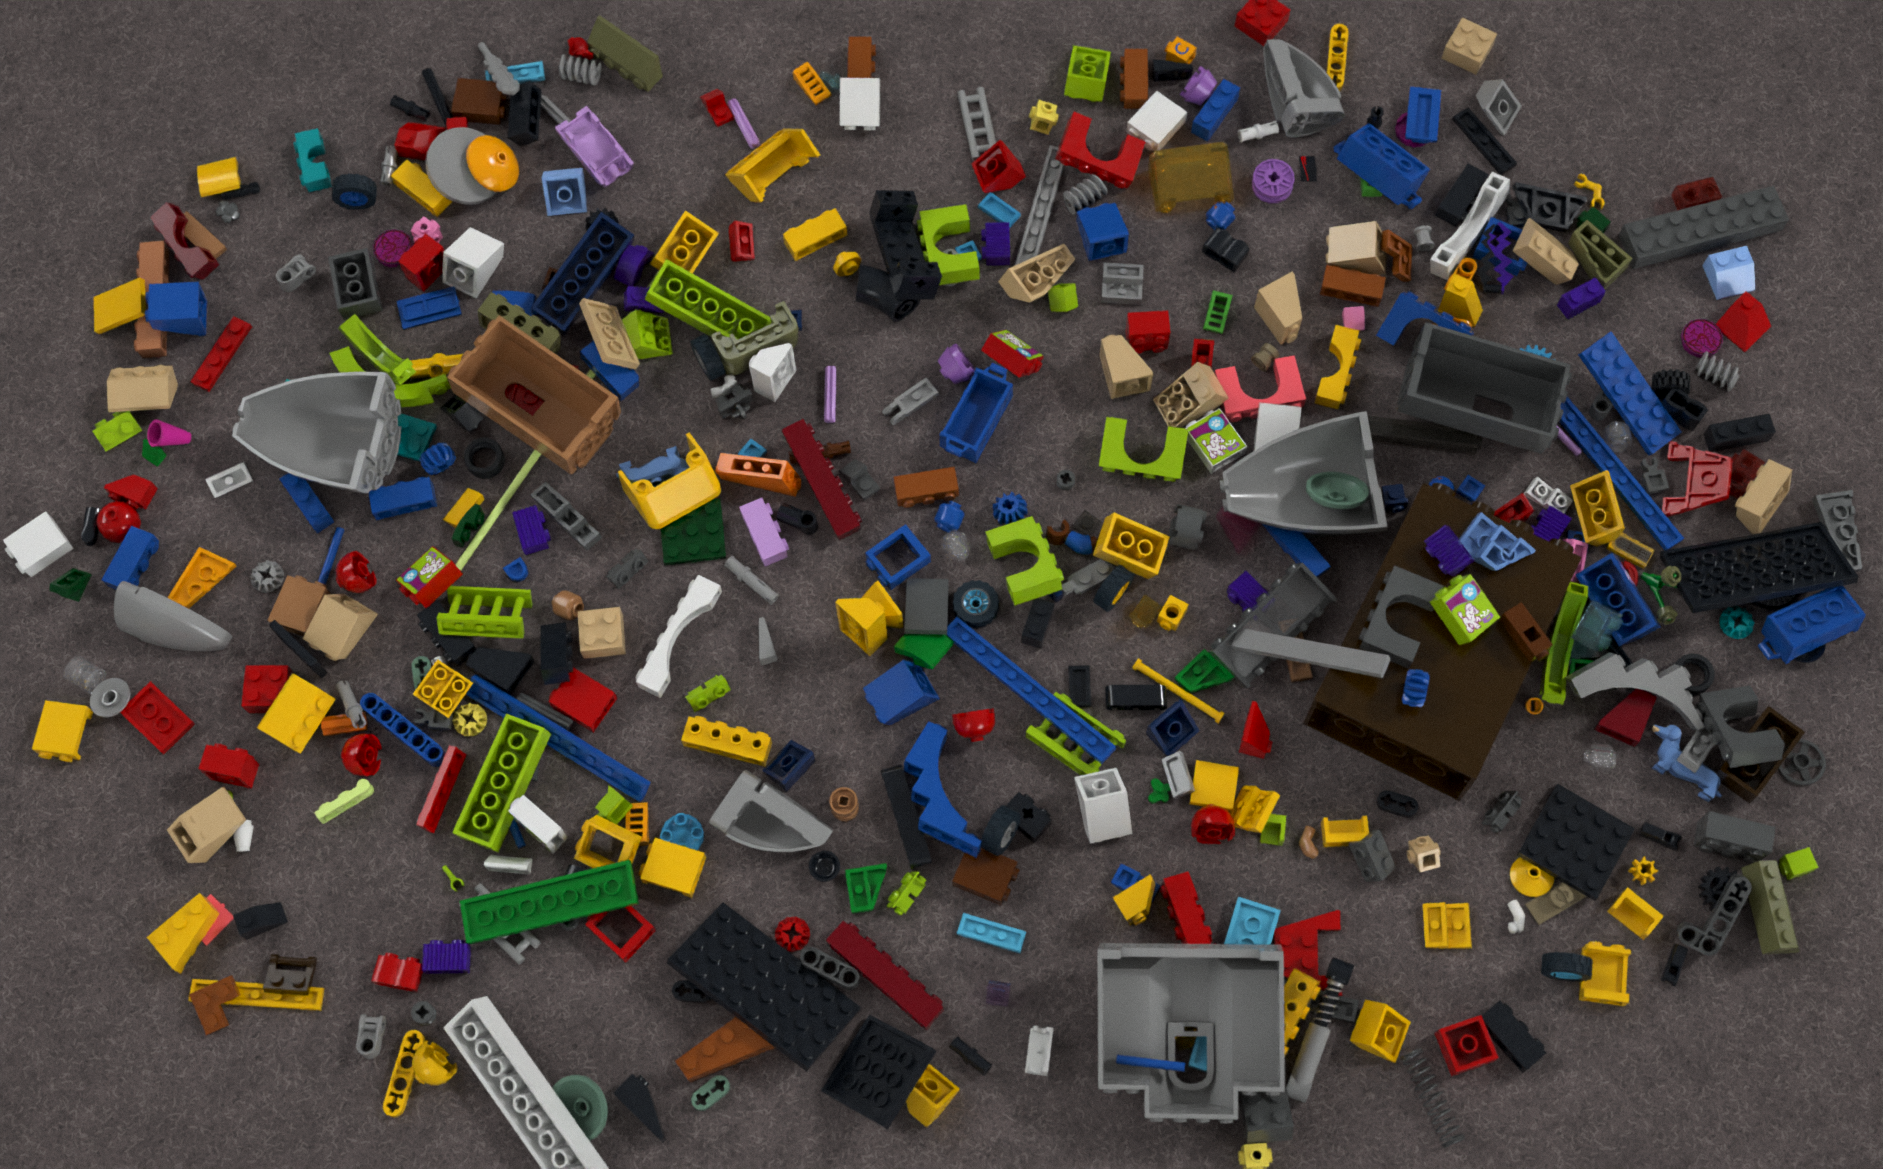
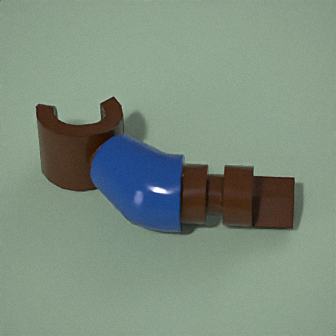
M1065 519L1061 524V532L1054 531L1052 526H1047L1046 538L1053 545L1065 543L1074 552L1082 555L1092 554L1095 550L1098 538L1082 535L1075 531L1069 532V524Z

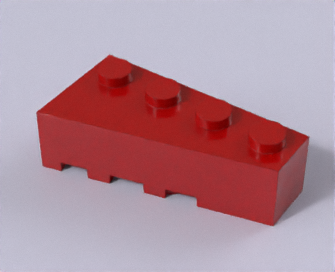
M1189 871L1164 878L1160 891L1163 899L1167 898L1168 900L1167 913L1170 920L1174 919L1176 927L1173 930L1177 941L1181 940L1182 944H1211L1212 932L1209 926H1204L1205 913L1201 905L1196 904L1198 895Z

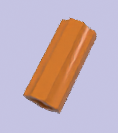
M362 712L366 720V725L363 728H359L358 725L357 728H354L351 719L346 714L324 717L321 721L323 735L329 736L366 731L368 728L366 712Z

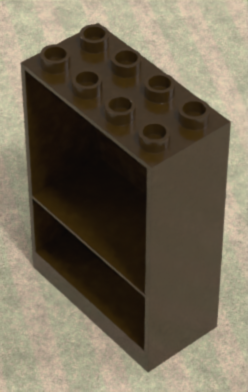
M1423 483L1341 647L1363 650L1360 648L1362 643L1359 640L1363 627L1368 629L1370 624L1369 621H1366L1371 608L1376 610L1378 603L1374 602L1379 590L1384 591L1386 584L1382 582L1387 571L1392 572L1394 566L1441 584L1446 588L1451 585L1449 581L1458 575L1463 577L1471 574L1500 618L1504 612L1522 602L1546 634L1582 557L1574 554V548L1563 540L1553 538L1550 541H1546L1534 535V529L1523 521L1511 520L1508 523L1494 516L1495 511L1485 503L1473 501L1471 504L1455 498V491L1447 485L1433 483L1430 486ZM1482 512L1497 526L1502 525L1516 538H1522L1536 550L1533 554L1523 557L1497 571L1488 569L1474 561L1457 575L1451 576L1449 574L1445 575L1438 566L1440 561L1436 556L1431 557L1426 551L1425 547L1427 544L1424 540L1444 525L1449 526L1459 539L1475 516ZM1397 602L1386 609L1387 623L1395 632L1420 642L1409 669L1390 661L1383 678L1329 668L1303 724L1460 802L1477 779L1532 662H1529L1499 621L1500 618L1473 641L1459 645L1435 609L1431 612L1409 602ZM1410 669L1423 670L1430 677L1426 699L1422 707H1411L1402 702L1405 679Z

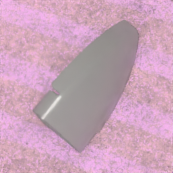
M1267 40L1263 54L1268 91L1276 121L1282 123L1286 136L1301 137L1314 134L1343 120L1345 114L1340 103L1341 94L1325 70L1308 55L1285 41Z
M122 581L116 589L114 600L116 625L121 631L138 637L141 641L177 650L216 651L225 649L233 637L228 631L210 620L150 589L138 587L126 581Z
M748 770L742 772L709 821L711 825L726 834L728 838L759 850L773 852H794L821 846L834 831L769 782L763 783L760 789H758L762 780Z

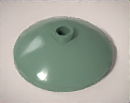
M1342 472L1317 473L1306 482V492L1310 498L1319 505L1333 510L1356 508L1365 503L1369 495V489L1362 480Z
M570 1075L560 1079L552 1089L588 1140L595 1139L602 1132L607 1121V1102L602 1090L592 1079L583 1075Z

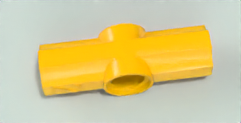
M437 353L432 358L410 360L413 363V369L416 371L410 378L430 376L434 378L448 374L453 366L459 364L463 354L446 356L442 353Z

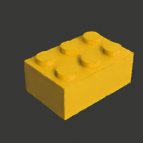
M685 210L650 265L660 271L667 259L693 274L719 233Z
M1112 513L1104 519L1093 556L1116 566L1122 565L1130 572L1150 579L1158 575L1170 536L1117 513Z

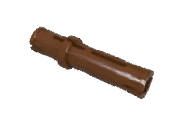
M849 440L834 444L828 442L827 445H823L825 451L822 454L824 458L829 457L830 459L836 455L851 453ZM789 451L790 463H797L792 451Z

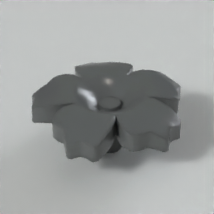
M221 201L215 211L216 216H222L221 220L224 223H230L231 219L235 221L240 216L237 212L238 207L234 202L229 205L228 201Z

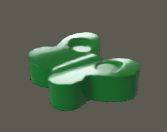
M1156 778L1152 779L1151 787L1153 792L1149 795V803L1155 804L1159 801L1167 803L1169 801L1168 792L1171 790L1169 784H1163Z

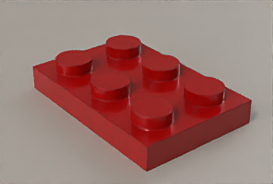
M151 681L120 712L162 754H165L195 725Z

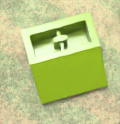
M635 310L622 319L638 359L673 354L668 318Z

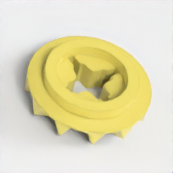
M468 703L464 706L460 705V708L454 712L452 721L454 728L459 734L471 737L483 731L487 724V715L478 704ZM473 714L472 717L477 723L469 722L466 724L467 721L463 716L470 717Z

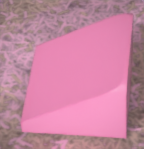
M1364 307L1344 308L1342 312L1344 327L1365 331Z

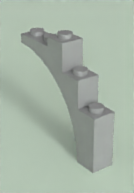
M1609 652L1565 677L1576 697L1583 698L1597 691L1610 688L1631 687L1656 694L1668 702L1682 716L1691 729L1698 731L1705 727L1701 721L1703 720L1701 712L1697 708L1695 709L1692 704V695L1688 690H1685L1692 685L1689 680L1691 678L1690 673L1685 667L1674 664L1657 674L1658 669L1654 662L1642 658L1624 668L1626 665L1620 655Z

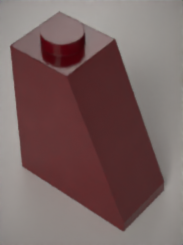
M1635 689L1596 724L1594 730L1635 747L1640 742L1657 697L1646 690Z

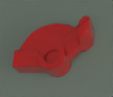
M571 37L567 40L570 55L575 58L582 57L588 60L593 58L594 54L588 50L586 40L581 37Z

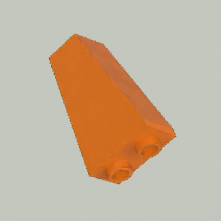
M720 453L715 472L722 480L796 497L797 491L801 488L802 484L801 477L786 460Z

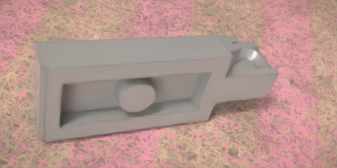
M1100 559L1067 578L1068 582L1062 585L1061 591L1064 596L1075 592L1076 595L1083 594L1103 583L1115 568L1111 563Z

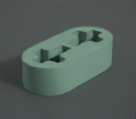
M425 656L416 657L412 662L411 667L415 690L432 668L430 660ZM420 662H424V664L427 665L424 666L423 674L421 673V670L417 668L418 666H420Z
M717 1075L705 1083L692 1095L691 1103L693 1107L699 1111H705L722 1099L730 1090L728 1079L725 1076ZM719 1081L722 1083L724 1081V1090L721 1092L718 1089L712 1094L711 1091L716 1088L715 1082ZM710 1093V1096L705 1100L706 1105H696L698 1095L704 1097Z

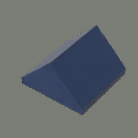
M1179 699L1148 725L1146 735L1166 756L1174 754L1200 730L1183 701Z
M790 740L762 771L787 792L815 762L814 753L795 741Z

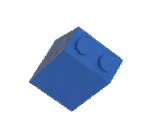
M1104 203L1098 207H1086L1077 211L1076 221L1088 261L1127 252L1129 232L1116 203Z
M199 282L149 284V292H146L148 310H145L146 322L150 323L152 329L197 336L206 335L207 299Z
M902 660L863 688L866 693L865 698L867 702L876 710V718L880 723L892 725L940 699L922 667L906 660Z

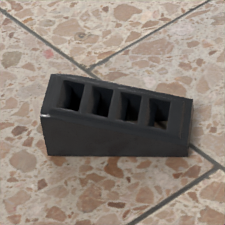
M1153 59L1152 74L1154 82L1184 80L1192 77L1193 65Z

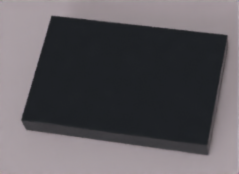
M276 620L269 624V627L320 678L327 674L321 664Z

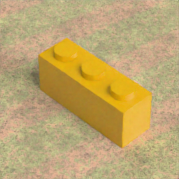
M406 160L390 175L398 188L436 217L453 202L435 189L428 175L423 172V169L417 163L412 164Z
M836 208L824 211L814 219L806 220L796 228L788 229L783 234V239L792 257L797 261L847 236V226Z

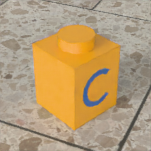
M1177 36L1173 42L1170 41L1166 46L1165 60L1190 64L1195 58L1197 47Z

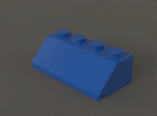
M1610 553L1576 574L1580 584L1588 586V597L1619 647L1641 639L1661 627L1619 558L1614 553Z

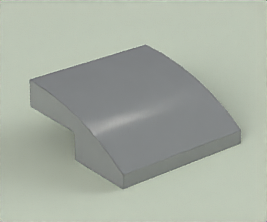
M1104 263L1101 303L1141 305L1144 265Z

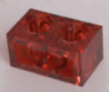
M1714 177L1678 185L1671 194L1677 210L1722 198Z
M1745 449L1739 455L1735 453L1732 457L1731 479H1734L1737 484L1731 481L1729 495L1737 500L1740 496L1744 495L1749 482L1755 479L1760 466L1765 464L1763 460ZM1741 464H1745L1748 469L1744 468Z

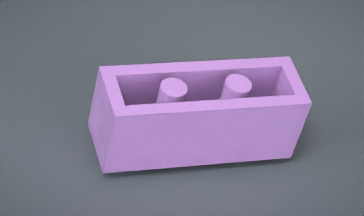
M759 498L740 506L742 518L764 566L787 558L786 550H789L785 538L781 539L779 536L781 529L777 520L773 521L770 516L773 514L770 504H765L763 498Z

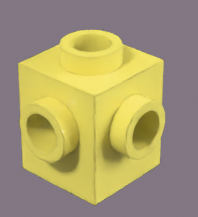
M1038 100L1036 106H1032L1029 118H1032L1030 129L1049 135L1053 125L1055 126L1059 114H1056L1057 105Z
M1267 1143L1245 1144L1241 1147V1151H1238L1239 1164L1243 1165V1169H1266L1269 1167V1163L1272 1162L1271 1148L1267 1149ZM1254 1151L1260 1153V1159L1256 1160L1253 1158Z

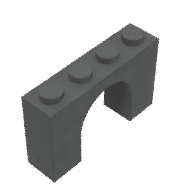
M1394 566L1392 572L1387 571L1382 582L1386 584L1384 591L1379 590L1374 601L1378 603L1376 610L1371 608L1366 620L1370 622L1368 629L1363 627L1359 640L1362 641L1360 648L1368 652L1388 655L1391 658L1390 661L1409 669L1420 642L1395 632L1387 623L1386 609L1397 602H1409L1432 612L1434 608L1430 601L1436 597L1435 593L1444 586Z
M1751 686L1700 693L1699 703L1696 704V708L1703 716L1706 729L1710 730L1714 744L1718 745L1722 758L1727 761L1730 768L1782 760L1784 742L1776 729L1745 733L1731 728L1726 723L1732 719L1756 715L1758 698Z

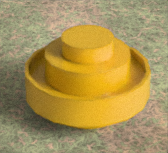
M841 252L836 257L833 266L834 272L838 276L852 275L857 271L861 263V257L857 252Z

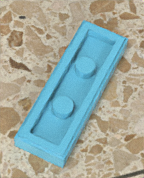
M542 61L507 67L508 72L512 73L514 80H517L519 84L528 81L538 82L545 80ZM485 70L486 80L493 81L492 75L488 73V70Z
M963 913L957 935L1020 954L1026 931Z

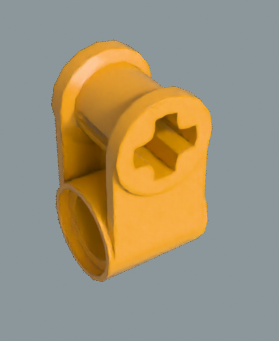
M1471 258L1462 259L1447 281L1444 290L1447 289L1454 274L1472 281L1477 269L1475 260ZM1463 268L1469 269L1470 272H1465Z

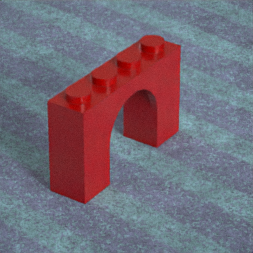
M1074 111L1067 122L1055 160L1060 161L1063 165L1077 168L1082 173L1096 175L1102 181H1108L1118 188L1127 189L1133 182L1146 142L1128 134L1121 144L1116 159L1112 161L1099 160L1088 151L1086 146V135L1092 119Z

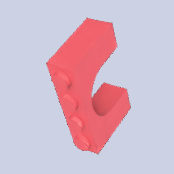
M1295 355L1274 360L1273 371L1278 390L1273 396L1266 399H1254L1243 392L1235 366L1216 369L1214 374L1228 396V399L1220 405L1226 418L1230 422H1238L1245 417L1255 419L1258 414L1259 402L1304 407L1306 396Z

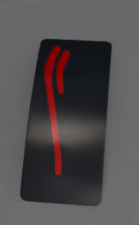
M1299 156L1301 182H1317L1315 156Z

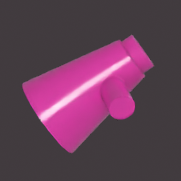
M155 419L149 425L147 439L152 447L183 445L190 443L191 433Z

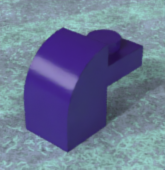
M629 245L618 262L614 279L632 287L640 280L644 266L653 259L654 253L644 246L636 245L634 247Z

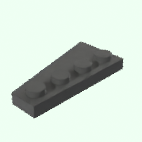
M1853 490L1815 495L1812 501L1820 522L1823 523L1854 571L1859 572L1862 569L1860 546L1856 540L1858 530L1857 525L1854 524L1855 506H1852L1851 500Z

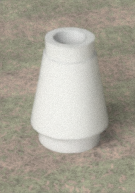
M246 820L233 834L236 852L250 851L254 828L251 820Z

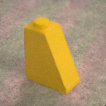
M1454 274L1445 291L1438 312L1443 313L1444 311L1455 318L1467 320L1472 324V327H1475L1483 309L1473 281Z

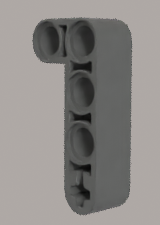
M1742 874L1731 876L1703 928L1690 922H1682L1678 925L1676 933L1680 941L1705 955L1713 956L1717 954L1751 892L1752 885L1750 881ZM1742 882L1745 887L1737 890L1735 883ZM1736 893L1739 896V899H1737L1733 894ZM1727 900H1734L1735 906L1731 910H1725L1724 903ZM1716 920H1724L1725 924L1722 929L1717 930L1713 928V923ZM1690 928L1693 930L1692 937H1682V932L1685 929ZM1706 939L1714 940V945L1710 949H1705L1702 946L1703 942Z

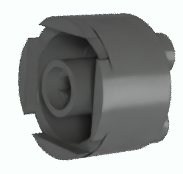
M1177 504L1174 509V513H1177V516H1174L1170 523L1168 545L1191 550L1197 549L1198 543L1202 542L1204 532L1200 529L1201 525L1205 523L1207 512L1202 509Z

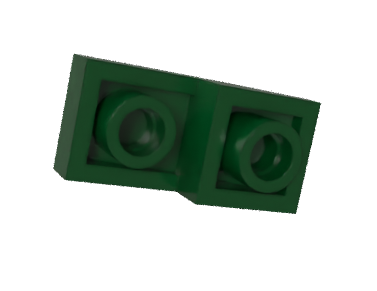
M475 504L458 523L451 538L455 546L463 547L464 543L469 541L471 533L469 529L477 530L478 526L483 524L485 514L480 505Z

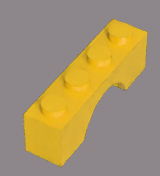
M1335 325L1329 351L1337 357L1340 370L1332 376L1321 378L1315 404L1338 409L1340 403H1345L1347 392H1344L1345 385L1349 386L1352 374H1348L1350 368H1354L1357 357L1353 356L1354 350L1358 351L1361 339L1358 338L1359 330Z

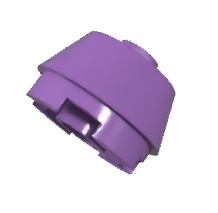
M1199 66L1198 71L1200 73L1198 74L1195 71L1184 88L1186 92L1182 90L1179 94L1185 98V101L1201 105L1205 99L1209 100L1214 93L1213 88L1217 84L1209 69L1206 70Z
M956 343L950 348L947 346L938 359V363L941 366L940 372L946 380L949 378L954 384L971 380L975 373L974 366Z

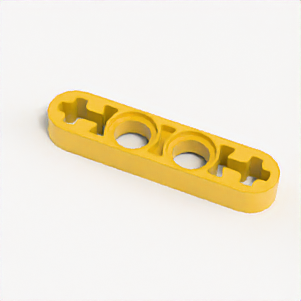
M1336 24L1331 29L1326 72L1332 80L1334 76H1337L1336 86L1339 91L1344 83L1348 28L1344 24ZM1337 31H1341L1340 40H1337ZM1340 47L1343 52L1335 53L1332 49ZM1337 63L1341 66V69L1334 70L1331 65Z
M411 1030L405 1034L383 1103V1110L390 1117L400 1116L407 1104L415 1072L412 1066L408 1069L403 1068L402 1061L408 1056L413 1058V1053L405 1052L406 1048L411 1049L412 1043L409 1042L410 1038H414L417 1035V1038L420 1040L419 1043L414 1044L412 1049L414 1051H417L425 1042L424 1035L417 1030ZM404 1078L407 1082L406 1088L402 1091L396 1090V1081ZM392 1092L403 1095L402 1099L397 1098L396 1104L399 1105V1109H395L393 1113H391L392 1109L388 1108L389 1104L395 1102L396 1097L391 1096Z

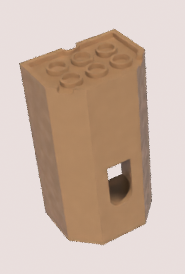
M499 315L496 320H492L488 324L485 333L476 338L474 342L476 347L472 351L467 350L462 355L459 364L450 369L447 378L454 394L566 472L573 474L576 472L577 466L583 468L587 465L611 435L614 424L613 419L617 420L621 414L619 398ZM520 384L545 402L532 416L506 398L505 390L509 385Z

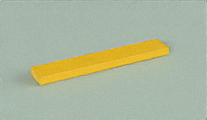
M192 979L190 994L217 982V980ZM235 982L241 996L223 1003L228 1005L321 1011L324 988L311 987L309 995L265 993L263 990L264 984Z

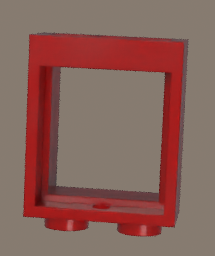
M632 906L624 907L643 926L619 949L596 927L609 911L588 916V922L585 924L587 928L625 963L656 931L654 926Z

